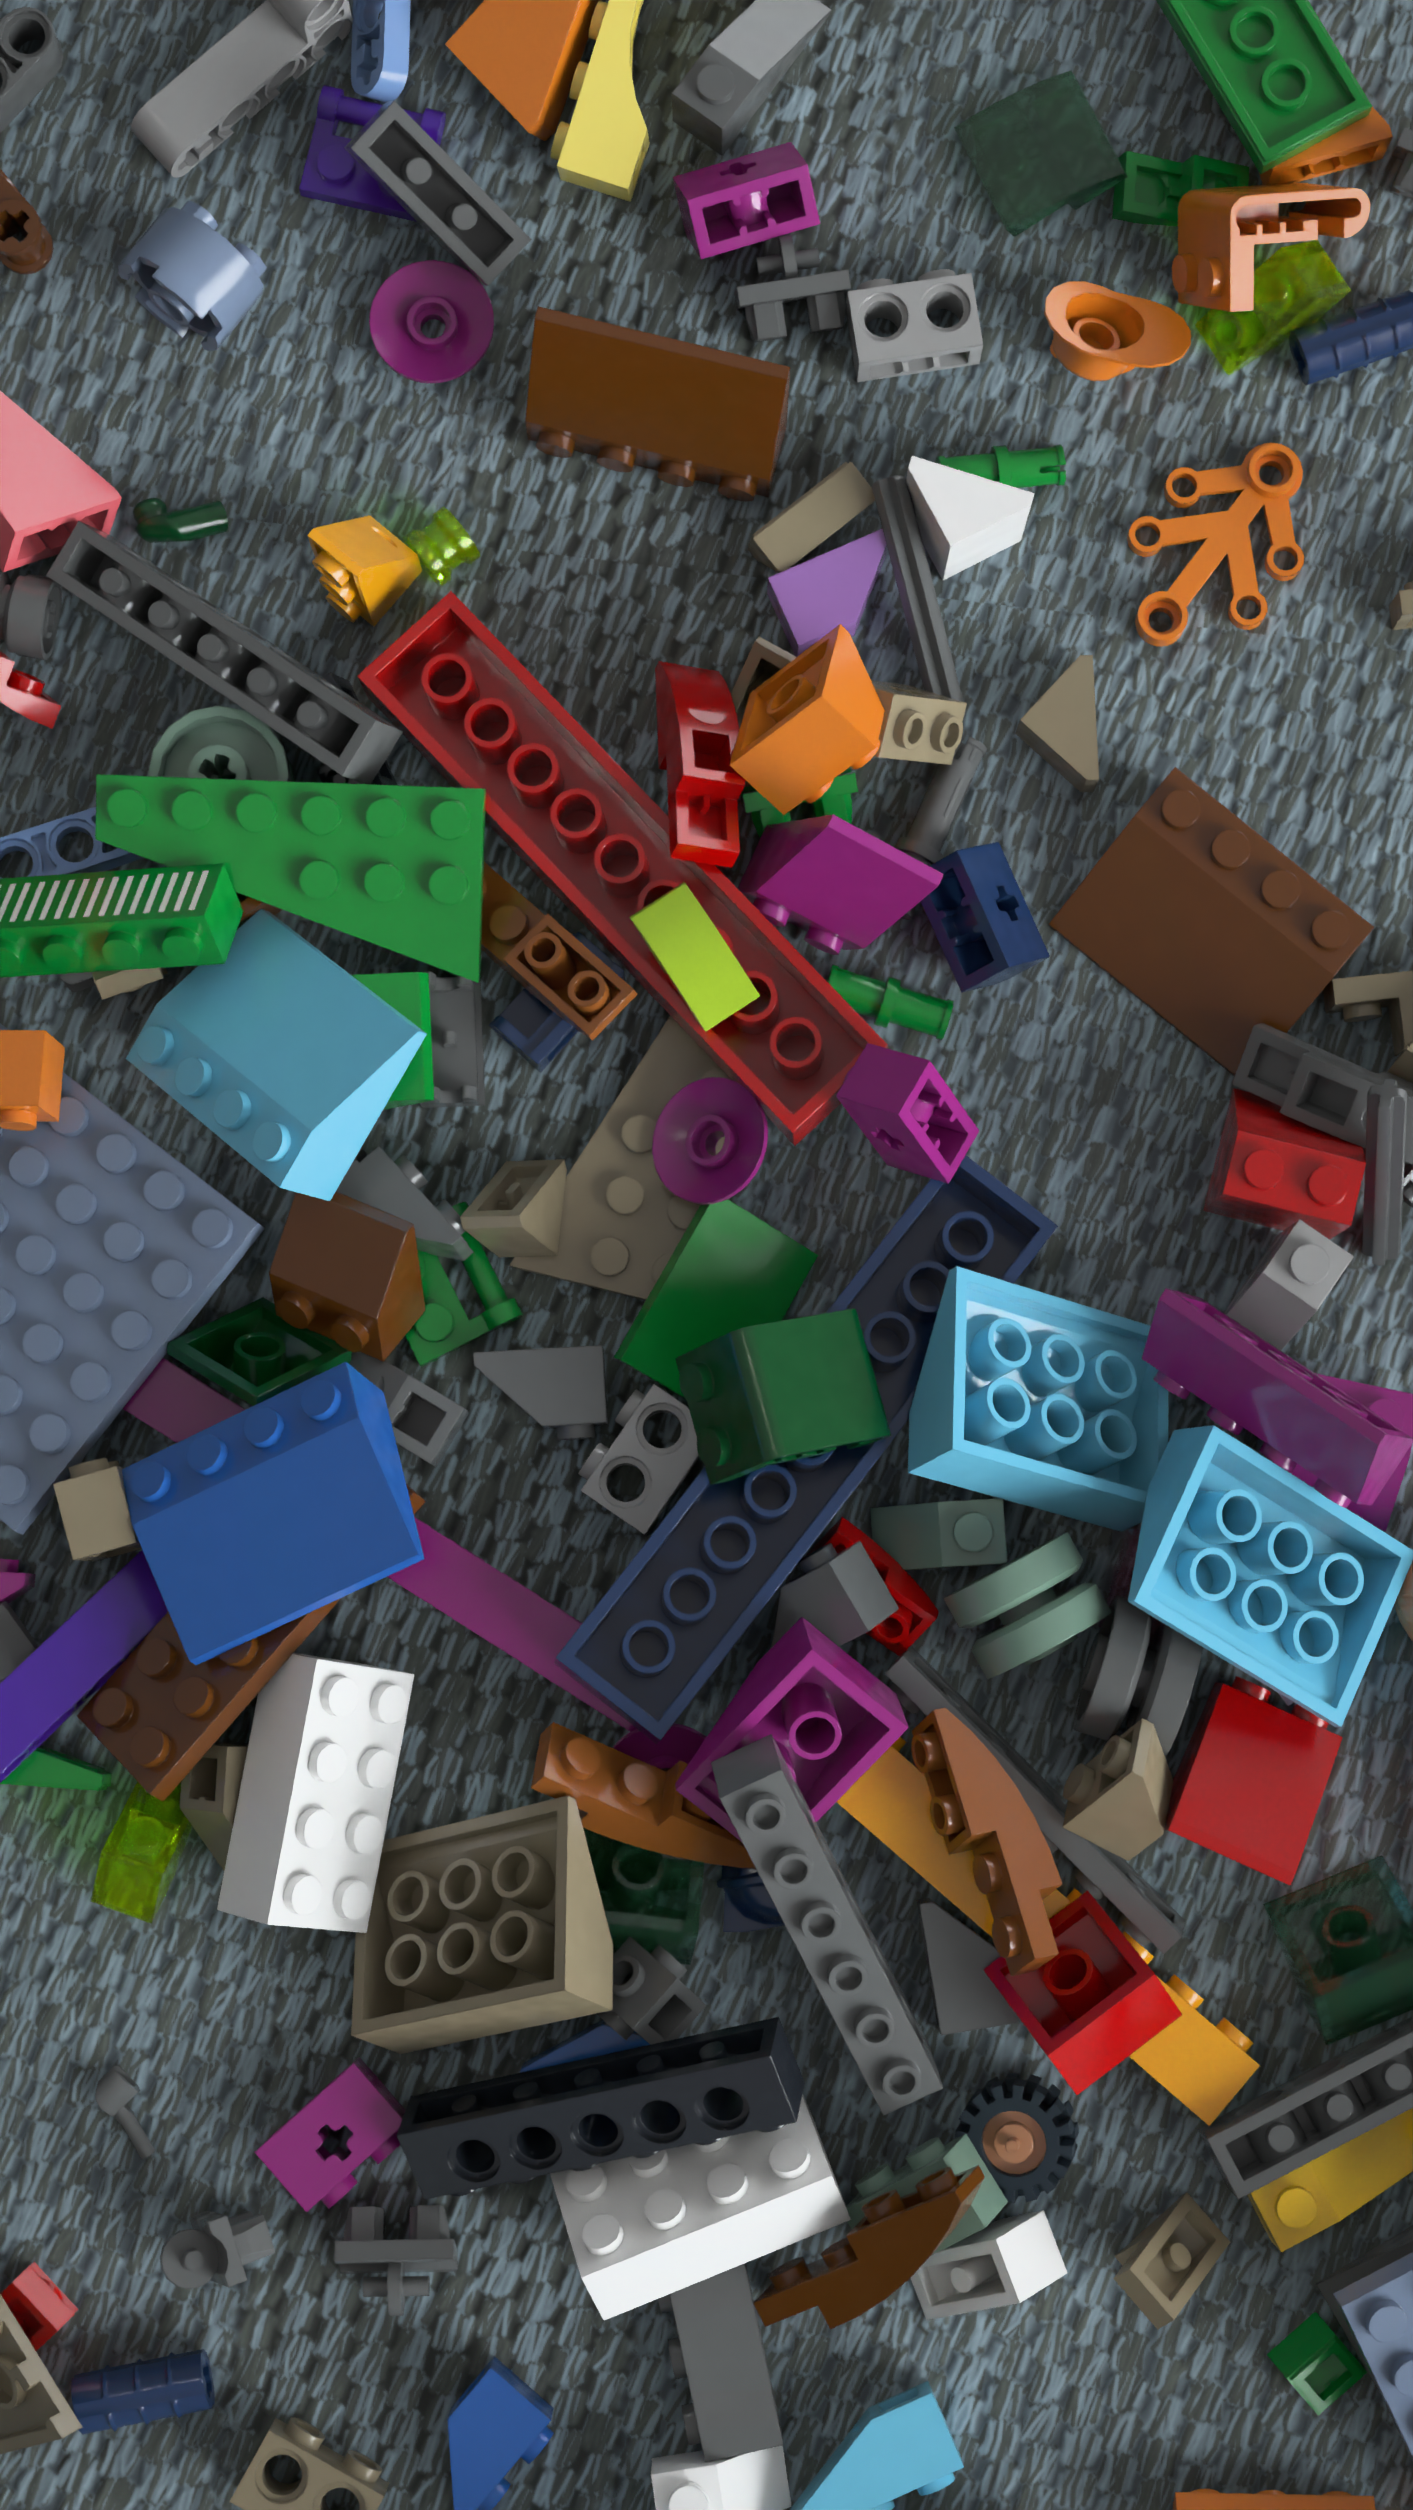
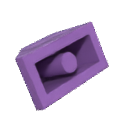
M883 529L768 578L767 595L796 657L839 624L850 633L851 637L855 636L886 557L887 544Z

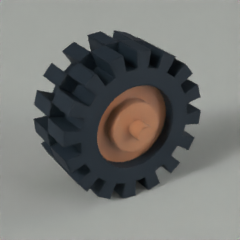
M1008 2073L1004 2080L999 2081L998 2077L987 2081L984 2088L978 2089L971 2097L959 2118L961 2121L955 2132V2139L967 2134L1002 2193H1004L1005 2198L1011 2203H1015L1018 2196H1025L1026 2202L1037 2200L1041 2192L1045 2191L1048 2194L1055 2189L1059 2180L1064 2178L1078 2147V2144H1076V2138L1079 2134L1078 2122L1072 2121L1071 2116L1074 2109L1069 2100L1062 2103L1058 2098L1061 2091L1052 2084L1047 2089L1040 2085L1042 2078L1032 2074L1028 2080L1020 2079V2073Z

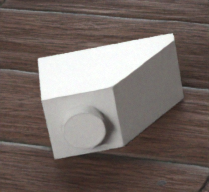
M1042 2210L1003 2218L988 2224L985 2229L930 2256L911 2277L925 2318L930 2320L1021 2303L1067 2274V2270L1045 2212Z
M783 2445L706 2463L703 2450L652 2458L651 2479L656 2510H784L792 2507Z

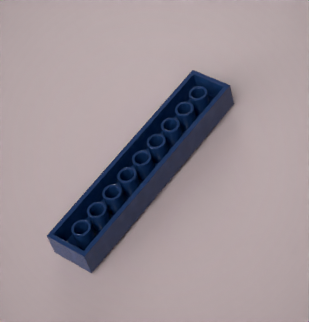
M966 1155L949 1184L930 1179L826 1312L856 1309L892 1436L852 1449H847V1445L837 1446L835 1450L826 1454L767 1465L734 1480L712 1485L709 1484L706 1469L704 1468L556 1656L554 1664L655 1744H658L909 1420L910 1408L949 1270L958 1266L1014 1284L1058 1226Z

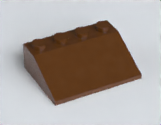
M538 306L534 320L525 418L528 440L537 442L536 448L555 457L569 458L572 456L573 451L597 456L596 461L599 465L613 471L631 472L635 465L658 471L657 477L660 480L675 486L691 487L694 484V480L718 485V492L730 499L749 502L754 500L755 494L769 498L787 428L790 367Z
M1174 767L1048 924L1049 927L1234 1077L1254 1025L1264 1023L1287 1033L1374 929V926L1176 767Z

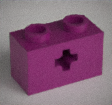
M791 142L672 177L686 236L700 259L820 224L808 164Z
M867 1043L854 1067L846 1074L843 1085L836 1095L837 1099L888 1166L947 1184L950 1183L979 1133V1129L930 1060Z
M358 2057L261 2144L255 2151V2154L306 2213L320 2200L329 2209L358 2183L351 2172L365 2159L371 2156L379 2164L400 2146L396 2135L402 2122L405 2108L365 2062ZM328 2124L335 2131L344 2125L349 2128L353 2133L346 2143L350 2152L347 2153L343 2148L337 2147L330 2153L324 2147L323 2142L329 2135L325 2125Z

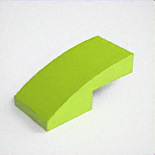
M685 882L629 917L663 972L669 976L696 1021L705 1032L760 997L729 946Z

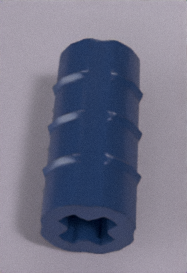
M1408 290L1384 299L1378 297L1376 302L1356 309L1348 308L1347 312L1324 320L1319 318L1315 323L1290 331V351L1302 382L1305 385H1309L1332 376L1337 378L1341 373L1361 366L1367 368L1370 363L1390 356L1396 358L1399 353L1413 349V292Z
M205 2349L181 2354L171 2352L168 2356L145 2361L139 2358L135 2363L115 2367L107 2365L104 2369L76 2374L72 2378L71 2383L72 2405L74 2414L82 2425V2428L79 2429L82 2435L108 2429L116 2431L118 2427L143 2422L148 2425L150 2421L173 2416L180 2419L183 2414L212 2409L215 2403L213 2377L210 2361Z

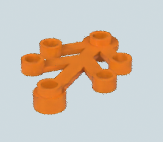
M1264 443L1249 451L1242 465L1203 471H1195L1188 467L1177 468L1169 474L1164 485L1165 498L1174 507H1191L1199 500L1200 496L1237 492H1241V494L1228 511L1159 520L1152 516H1142L1132 523L1127 535V542L1130 549L1142 557L1153 556L1164 546L1204 541L1168 591L1154 592L1142 601L1136 614L1135 626L1139 636L1145 642L1153 646L1163 647L1173 644L1181 637L1188 622V605L1225 556L1227 557L1233 594L1228 607L1230 621L1237 628L1243 630L1254 629L1262 623L1267 614L1268 606L1265 597L1258 590L1248 528L1262 507L1271 543L1264 562L1267 573L1279 581H1288L1298 575L1297 572L1301 570L1304 564V553L1295 542L1289 499L1297 493L1301 485L1303 469L1298 456L1290 448L1278 443ZM1265 466H1273L1280 471L1282 480L1276 485H1268L1261 480L1259 470ZM1179 478L1188 479L1193 483L1195 493L1189 497H1180L1173 491L1172 483ZM1141 527H1150L1156 531L1158 542L1151 546H1144L1137 541L1135 532ZM1279 551H1287L1294 556L1296 565L1290 570H1281L1275 565L1273 555ZM1246 599L1255 602L1259 608V615L1253 619L1242 618L1237 612V603ZM1155 612L1166 613L1172 621V627L1165 632H1158L1150 626L1149 616Z

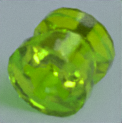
M444 506L432 514L431 523L424 529H412L403 536L405 544L418 554L420 564L439 587L444 586L451 580L452 571L460 564H472L481 557L477 546L469 534Z

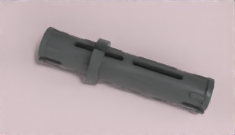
M964 734L955 750L952 765L938 764L907 836L898 838L894 847L928 866L943 859L940 851L980 761L987 752L986 746L972 737L968 738L966 745L963 744ZM916 906L902 916L901 919L912 920Z

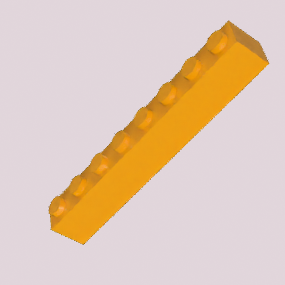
M899 1737L847 1790L837 1803L992 1937L994 1919L987 1896L978 1889L974 1879L973 1850L948 1854L944 1837L936 1832L931 1820L930 1803L932 1797L925 1774L921 1773L899 1753L901 1748L907 1743ZM1075 1888L1067 1897L1057 1889L1042 1900L1048 1920L1082 1894ZM1124 1931L1123 1935L1148 1965L1154 1956ZM1175 1974L1172 1975L1167 1983H1164L1157 1977L1182 2013V2016L1129 2055V2057L1210 2126L1259 2068L1260 2065L1246 2054L1254 2043L1226 2018L1223 2017L1215 2027L1196 2009L1204 1999Z

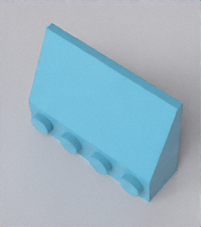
M260 909L236 931L225 964L197 966L156 1004L126 1059L279 1188L330 1201L427 1034L272 913Z
M958 1266L949 1270L910 1408L908 1473L1121 1532L1142 1523L1148 1486L1168 1444V1390L1153 1379L1158 1369L1142 1359L1151 1326Z
M1211 1425L1178 1429L1173 1431L1148 1486L1128 1602L1332 1726L1342 1727L1412 1564L1413 1550L1347 1508L1341 1507L1329 1500L1312 1486L1218 1427Z

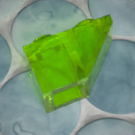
M1318 240L1285 246L1277 250L1254 271V310L1227 312L1211 309L1195 326L1229 376L1288 340L1290 331L1315 323L1345 297L1351 289Z
M137 1781L101 1851L91 1902L152 1924L172 1883L192 1829L191 1823L180 1809L181 1782L163 1802L150 1795Z

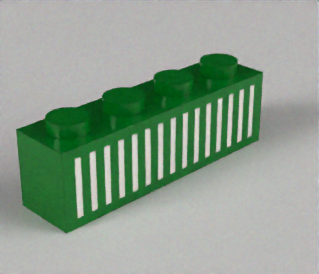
M224 863L0 879V978L225 964L244 911Z

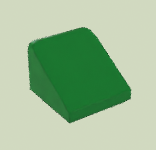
M1317 2312L1308 2317L1267 2354L1318 2416L1367 2373Z

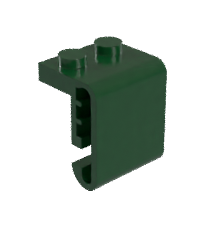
M856 1309L741 1328L675 1358L680 1374V1389L687 1400L697 1436V1451L704 1463L710 1485L734 1480L767 1465L826 1454L835 1450L837 1446L847 1445V1449H852L892 1436Z

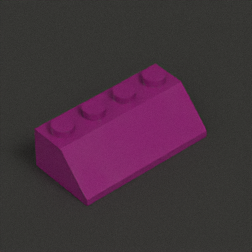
M1165 1288L1160 1296L1142 1355L1144 1361L1158 1369L1153 1378L1154 1381L1182 1399L1186 1400L1192 1392L1211 1405L1206 1413L1211 1420L1236 1435H1240L1243 1428L1247 1429L1264 1441L1259 1449L1264 1456L1293 1472L1297 1464L1318 1477L1313 1488L1341 1507L1347 1508L1351 1501L1363 1505H1372L1412 1445V1437L1204 1299Z

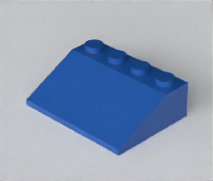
M347 1362L341 1363L122 1469L133 1529L189 1661L195 1665L425 1559L384 1392Z

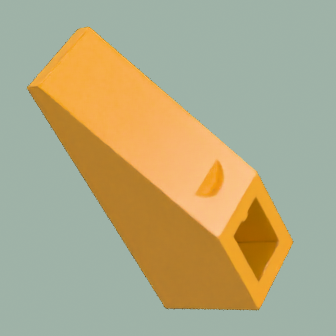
M370 515L315 527L307 535L315 555L312 564L322 574L319 582L329 592L325 597L326 600L336 611L353 623L361 616L374 627L422 572L418 554Z

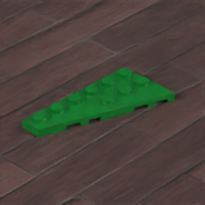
M96 774V840L168 867L224 863L234 890L237 893L474 982H480L486 789Z

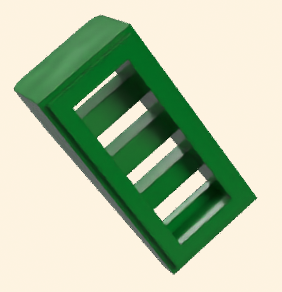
M40 1745L0 1784L100 1791L106 1790L107 1787L111 1786L112 1773L107 1772L105 1768Z

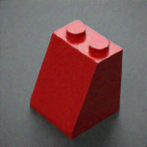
M1233 1088L1203 1211L1282 1231L1300 1219L1329 1240L1349 1228L1352 1224L1366 1166L1363 1147L1279 1113L1281 1106L1248 1091Z
M1235 1676L1232 1686L1215 1682L1173 1778L1165 1830L1273 1879L1291 1885L1343 1737L1326 1730L1329 1723L1296 1703L1291 1713L1268 1704L1271 1691L1250 1681Z

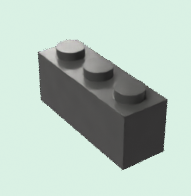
M387 101L344 147L482 285L489 286L532 240L395 101Z
M746 2263L658 2298L661 2313L674 2312L679 2337L668 2339L675 2379L687 2377L693 2403L681 2405L689 2445L702 2444L705 2463L782 2446V2429L757 2312L753 2304L754 2298Z

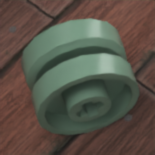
M219 705L191 711L168 726L153 748L148 776L296 782L293 766L283 746L270 727L246 710Z
M1068 1532L1035 1547L943 1598L959 1628L971 1629L996 1616L1002 1622V1625L978 1638L971 1649L987 1680L1022 1663H1025L1027 1666L1052 1654L1076 1640L1078 1633L1112 1613L1096 1584L1083 1582L1058 1595L1055 1594L1052 1586L1076 1573L1083 1562Z

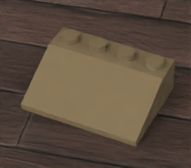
M567 1795L383 1841L367 1933L356 1932L351 2036L393 2052L404 2054L612 2010L613 1943L576 1799Z

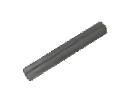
M894 475L877 480L873 483L872 490L924 690L964 702L915 510L907 489L906 478L903 475Z
M1384 1079L1383 1085L1371 1086L1367 1092L1362 1253L1372 1257V1263L1377 1266H1384L1386 1259H1397L1401 1250L1408 1097L1406 1090L1397 1088V1081L1393 1079Z

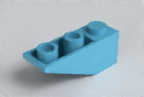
M929 2381L869 2407L789 2510H892L895 2507L893 2499L917 2489L919 2495L923 2496L937 2492L950 2485L955 2480L953 2472L964 2468Z

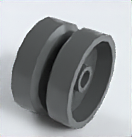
M1116 1595L1109 1605L1112 1613L1103 1619L1100 1630L1093 1640L1080 1684L1081 1691L1074 1719V1730L1108 1741L1117 1734L1129 1706H1131L1127 1730L1142 1718L1153 1723L1166 1757L1173 1745L1186 1712L1196 1680L1203 1647L1161 1622L1148 1648L1152 1616L1129 1603L1127 1598Z

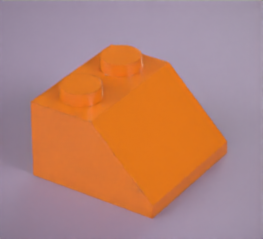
M841 624L749 694L730 766L783 815L804 800L807 803H813L818 800L831 786L835 777L849 767L854 770L863 767L872 759L880 747V740L878 738L885 710L850 633Z

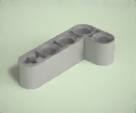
M266 0L153 96L133 118L131 131L174 178L184 176L234 133L230 129L245 115L251 119L280 94L277 88L291 76L295 80L327 54L323 48L337 36L343 40L349 34L353 24L349 0Z

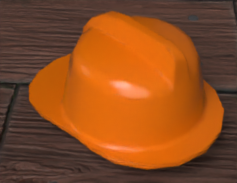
M1069 281L1058 285L1051 290L1045 299L1044 314L1050 328L1054 331L1050 352L1068 371L1080 378L1091 381H1107L1133 370L1134 367L1155 368L1168 366L1183 358L1191 345V330L1184 318L1171 308L1151 300L1115 292L1086 281Z

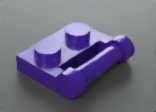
M327 85L323 86L319 96L317 118L299 187L301 196L416 221L344 149L352 139L335 135L339 121L364 126L383 104L344 96L343 89ZM426 108L424 113L403 109L440 146L445 127L446 113L431 108Z

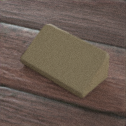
M852 462L843 463L752 535L748 544L749 552L756 560L775 572L780 573L789 569L875 501L872 487Z

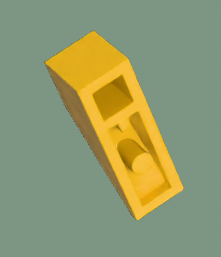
M1413 2108L1247 2195L1271 2242L1281 2252L1340 2222L1413 2172Z

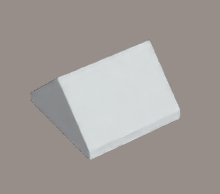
M915 456L911 457L906 477V485L912 499L923 545L942 580L1021 541L1035 493Z

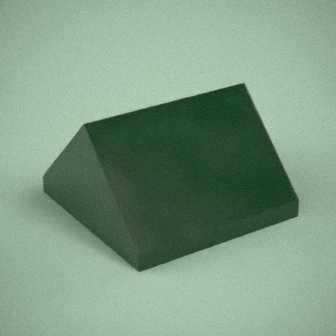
M264 1297L168 1342L167 1354L251 1407L341 1363L347 1362L349 1364L352 1359V1352L341 1347L336 1341L307 1328H295L276 1315L275 1304Z

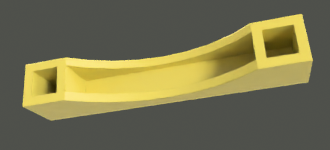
M599 0L592 16L588 35L589 38L596 40L590 62L580 61L575 70L569 97L577 100L570 124L561 121L557 128L552 144L551 158L558 160L557 169L560 180L631 202L650 144L647 127L638 106L633 85V42L644 0H609L608 3Z

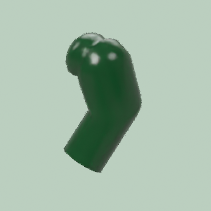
M149 498L136 504L133 509L134 519L138 523L135 531L149 543L192 541L224 533L228 530L227 514L220 501L167 513L164 501L158 498Z

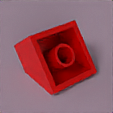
M1088 1890L1049 1919L1059 1952L1058 1955L1036 1971L1016 1976L1010 1975L1006 1959L1001 1956L983 1969L1076 2095L1080 2094L1182 2016V2013L1155 1973Z

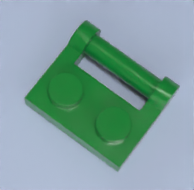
M465 1201L452 1207L461 1216L469 1205ZM466 1231L461 1236L474 1253L465 1261L461 1260L486 1311L469 1320L438 1256L418 1250L426 1310L405 1336L421 1367L523 1316L516 1299H508L481 1243Z

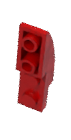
M658 661L655 668L659 769L667 770L670 858L732 868L740 854L737 800L745 787V779L730 766L740 730L731 693L719 671Z

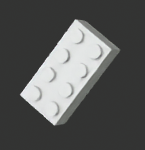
M293 1653L261 1689L256 1701L217 1910L268 1925L367 1933L414 1674L367 1664Z
M803 2094L797 2122L786 2124L784 2127L772 2132H760L757 2130L723 2137L721 2140L709 2145L690 2144L661 2150L647 2158H635L632 2156L599 2163L595 2167L584 2171L570 2169L550 2173L581 2278L603 2320L617 2316L851 2220Z

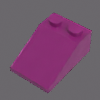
M832 814L767 825L738 889L771 924L785 927L786 922H789L807 932L804 940L811 946L829 954L839 955L841 949H865L939 886L944 874Z
M801 1617L757 1662L675 1783V1787L680 1794L741 1841L719 1798L711 1762L772 1734L817 1822L909 1727L897 1694L811 1623Z

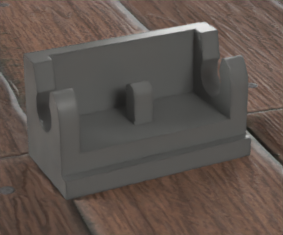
M424 972L429 973L434 1100L420 1103L422 1108L485 1106L481 980L477 983L458 975L451 978H439L432 972Z

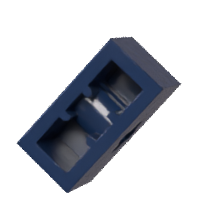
M999 842L956 850L930 865V867L944 875L939 886L921 900V903L961 993L1006 981L1050 957Z

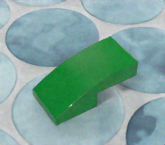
M1126 151L1116 159L1112 219L1139 224L1178 226V205L1185 193L1195 189L1248 186L1249 167L1199 155H1192L1185 162L1181 163Z

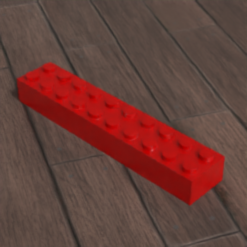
M452 591L445 595L357 675L368 699L394 726L403 731L402 734L452 787L486 789V823L731 1080L743 1085L759 1101L768 1119L794 1146L841 1104L836 1095L843 1085L846 1074L854 1067L867 1043L888 1049V1044L715 865L670 858L669 817ZM683 882L687 884L760 995V997L706 1032L700 1027L671 979L663 972L629 918Z

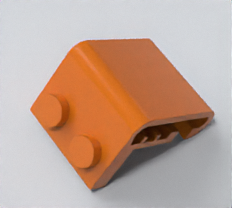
M1283 183L1188 191L1182 196L1178 205V255L1175 256L1172 264V281L1175 290L1178 292V303L1227 312L1254 310V245L1318 240V235L1340 238L1351 237L1358 233L1368 220L1370 201L1367 194L1358 188L1309 183ZM1306 201L1302 210L1289 212V217L1279 216V203Z

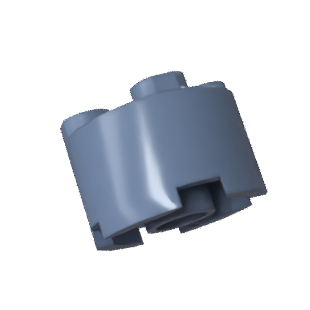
M189 200L181 209L169 207L161 212L118 265V274L125 280H129L131 276L135 278L142 287L135 298L158 321L182 338L189 328L202 337H205L201 342L204 350L215 351L218 350L263 294V284L260 277L267 267L253 250L240 243L234 247L226 238L215 231L218 224L214 217L202 206Z

